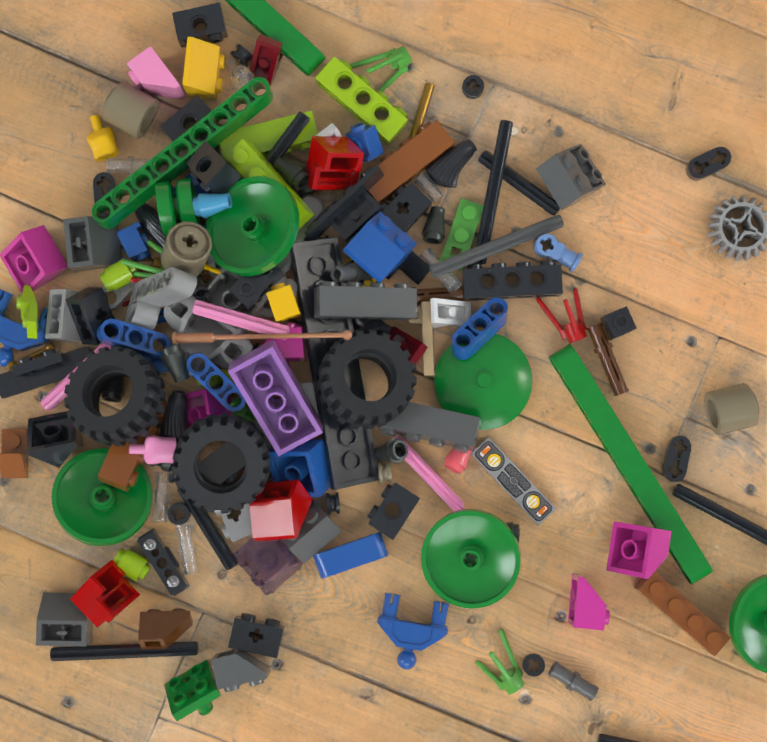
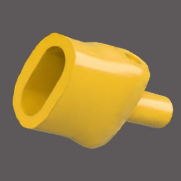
M99 115L91 116L90 120L94 131L87 135V141L95 161L101 162L119 155L113 129L110 127L103 128Z

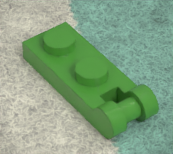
M461 198L440 261L455 256L451 254L452 248L461 250V253L470 250L483 212V205Z

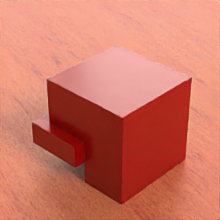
M312 136L306 164L307 173L310 174L308 180L309 188L311 190H346L349 186L357 184L364 152L348 137Z
M110 560L89 577L70 600L98 628L105 621L110 623L133 603L140 594L123 577L126 573L113 560Z

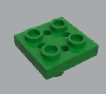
M208 660L194 665L188 671L164 684L171 714L176 721L196 710L202 716L209 714L213 709L211 701L221 696L219 689H217L212 666Z

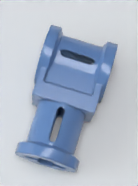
M543 234L534 241L533 249L535 254L566 266L571 273L574 272L583 256L580 252L577 254L566 248V245L557 241L551 234ZM546 240H548V241H549L548 246H549L551 249H547L546 251H543V250H542L543 245L540 244V242L543 243V242H545Z

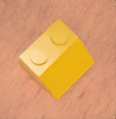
M194 37L187 38L182 85L188 97L194 98L198 95L201 99L217 100L218 93H222L223 78H220V70L225 69L226 55L222 54L220 46Z

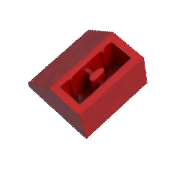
M299 480L265 483V488L261 494H258L256 500L249 504L252 535L255 541L297 538L312 502L311 496Z

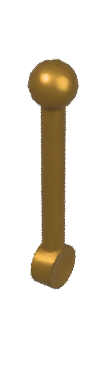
M49 342L44 348L24 358H35L45 351L55 349V345ZM10 361L7 364L9 371H13L12 366L19 365L18 361Z

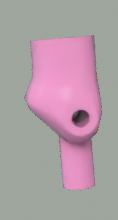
M149 435L146 437L144 444H129V454H144V460L147 464L173 463L176 437Z

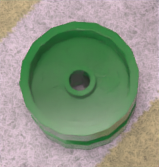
M192 178L178 180L176 183V194L173 185L169 181L156 183L157 209L165 237H167L172 227L180 223V219L181 222H194L201 225L200 217L196 216L193 209V198L197 197Z

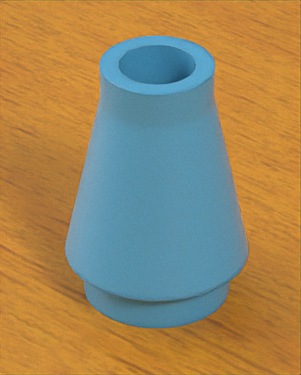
M200 193L198 197L193 198V209L197 217L207 218L225 209L232 208V198L229 193Z

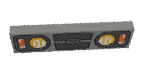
M489 437L471 453L478 463L538 526L556 510L553 504Z

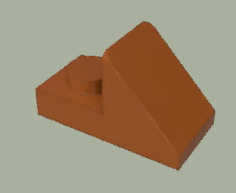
M2 429L0 453L2 478H28V455L26 452L28 429Z

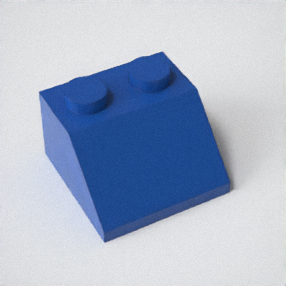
M380 211L365 224L343 251L377 282L381 283L404 262L417 243Z
M310 439L278 456L274 448L269 450L270 469L274 482L299 480L311 497H321L331 487L323 439Z

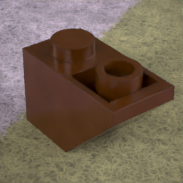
M176 608L172 611L149 609L147 612H140L138 641L141 649H167L193 625L191 612L182 608Z

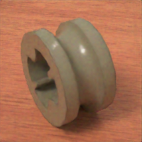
M378 462L380 484H383L384 481L392 483L390 462L386 464Z

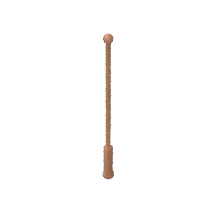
M350 330L339 333L241 335L172 333L173 345H178V343H213L215 340L344 338L349 340L352 338Z

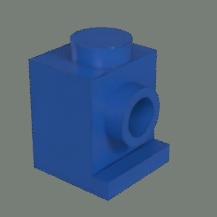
M359 123L351 126V131L346 133V137L364 152L362 162H369L384 153L375 125L365 126L364 123Z
M139 221L116 233L129 259L142 262L150 258L151 255L148 249L149 245L147 244L149 239L145 232L140 233L144 228Z

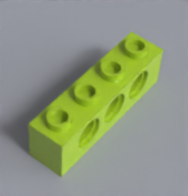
M334 56L315 77L316 85L358 121L364 123L365 126L375 125L379 138L390 146L408 125L406 112L399 106L394 108L388 103L389 98L380 90L374 91L369 86L371 83L363 75L357 76L351 71L352 67L344 59L339 61ZM341 80H349L352 84L349 88L342 89L338 85ZM361 95H366L370 98V101L362 105L357 102V98ZM378 111H385L388 117L385 120H378L375 114Z

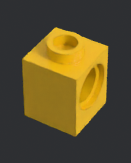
M280 283L270 287L271 291L266 294L277 323L301 315L291 285L285 286V283Z

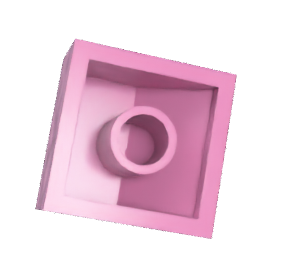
M151 46L127 63L131 70L127 74L139 90L142 91L144 89L151 96L179 100L186 98L179 83Z

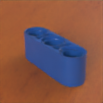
M497 297L488 300L455 331L452 336V354L455 358L459 360L469 359L505 325L508 305L505 300ZM497 311V312H500L501 314L496 315V314H493L492 312ZM482 327L484 330H476L475 328ZM459 343H466V344H468V345L463 347V346H460V345H458V344H459Z
M108 319L97 329V338L101 343L109 346H121L124 349L129 348L142 356L152 359L162 357L161 352L155 351L152 346L154 340L161 342L163 350L171 347V341L165 334L117 319ZM105 326H111L115 330V337H108L105 334ZM130 333H134L139 337L138 345H134L129 341L128 336Z
M195 352L189 355L186 362L188 371L225 408L235 412L244 407L246 401L236 384L205 354ZM195 357L203 358L205 367L199 371L192 369L190 365L192 359ZM211 376H221L223 384L219 388H212L209 385ZM235 392L241 396V401L239 404L232 406L227 403V397Z
M378 532L317 553L313 557L320 578L323 579L388 556L382 534Z

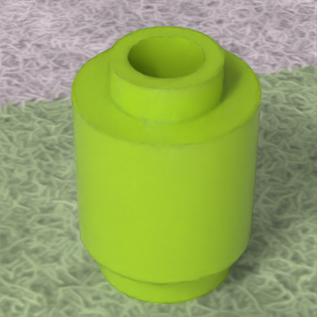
M121 260L104 269V273L100 274V278L109 292L114 289L117 291L131 283L130 278L137 277L133 275V272L139 271L137 268L122 264Z
M121 548L113 560L126 573L125 576L136 582L139 578L144 580L151 568L148 566V559L130 549L125 550Z

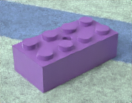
M274 339L229 364V374L278 456L323 433L321 419ZM272 395H279L281 397L274 398Z

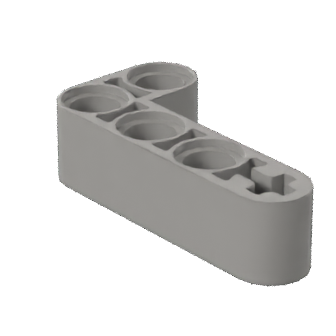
M171 267L139 280L133 288L125 322L153 331L157 324L161 307L189 298L196 288L197 277Z

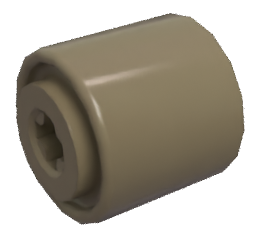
M120 82L111 90L103 106V119L139 139L150 128L157 114L159 101L126 82Z
M181 222L169 230L161 253V264L164 270L174 267L197 277L203 271L212 249V238L208 231L194 222Z
M742 383L706 392L704 398L705 410L709 424L716 435L750 428L758 424V401L754 392L747 384Z

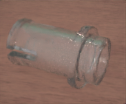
M426 172L422 173L414 181L433 204L444 196L443 188H439Z

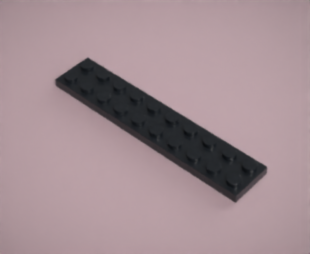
M338 237L294 243L290 250L297 285L304 333H339L345 330H350L353 333L352 319L314 318V288L321 286V282H334L331 277L332 268L343 266ZM337 282V286H346V282ZM305 338L318 416L323 423L322 439L325 446L331 490L380 480L371 429L364 430L363 426L355 429L351 428L348 422L340 423L337 421L339 417L335 413L332 415L326 410L328 408L327 403H322L319 397L322 393L321 390L317 389V381L319 380L317 375L318 369L328 350L340 338ZM355 359L345 369V381L355 396L366 400L359 359Z

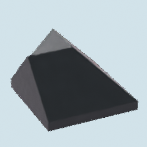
M67 411L28 419L27 455L60 468L75 448L84 447L81 431L74 426V422L69 420Z

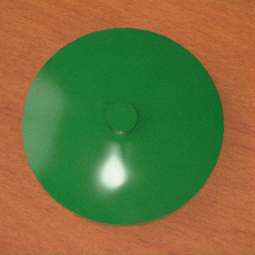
M248 177L236 182L227 192L232 198V208L209 216L206 224V230L212 238V249L210 251L212 258L222 268L240 276L259 275L278 265L291 250L298 234L300 221L296 200L287 188L268 177Z
M495 334L475 354L466 360H459L454 357L451 344L444 351L437 364L434 377L435 392L444 410L480 417V430H491L508 424L523 411L532 391V372L522 350L506 337ZM459 343L458 345L464 347V346H467L468 344H466V343Z
M110 448L88 450L70 459L59 471L52 488V507L59 525L75 540L92 546H110L129 539L144 525L152 508V485L146 470L141 464L137 469L139 473L138 480L134 487L130 486L128 492L99 480L98 474Z
M462 509L445 515L430 529L422 546L421 565L429 586L440 598L462 608H483L498 602L512 589L520 571L521 552L514 533L500 518L483 510Z
M767 574L753 579L739 592L732 605L729 617L730 637L737 654L746 664L767 673Z

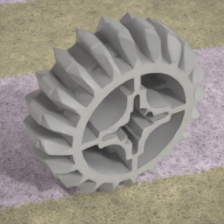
M742 195L739 201L736 196H732L730 202L724 199L721 202L722 206L717 205L714 208L716 213L709 215V218L714 222L708 223L707 228L714 231L708 233L707 237H715L716 240L711 243V246L714 247L717 244L720 246L717 250L718 254L727 251L726 259H730L734 254L735 261H740L742 256L745 261L751 259V255L756 258L760 255L759 250L764 252L767 249L764 244L767 243V210L761 211V208L764 206L763 203L755 206L756 199L753 197L748 203L745 195ZM729 211H743V214L739 216V219H734L732 217L728 219L725 217V215ZM751 217L755 219L758 229L751 224ZM742 222V229H745V231L739 234L737 231L739 228H736V226ZM723 228L730 233L729 241L723 233ZM742 238L756 239L749 247L737 246Z

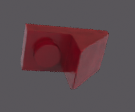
M261 34L259 35L253 53L248 80L262 77L268 81L271 87L283 57L281 53L282 42Z
M393 326L389 339L393 342L398 339L402 343L400 348L403 352L408 350L411 354L408 359L409 363L414 362L416 365L428 347L421 341Z

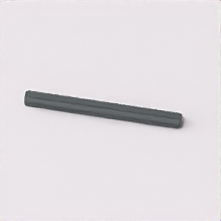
M555 215L432 264L429 267L433 277H440L543 234L562 228L564 222L560 215Z

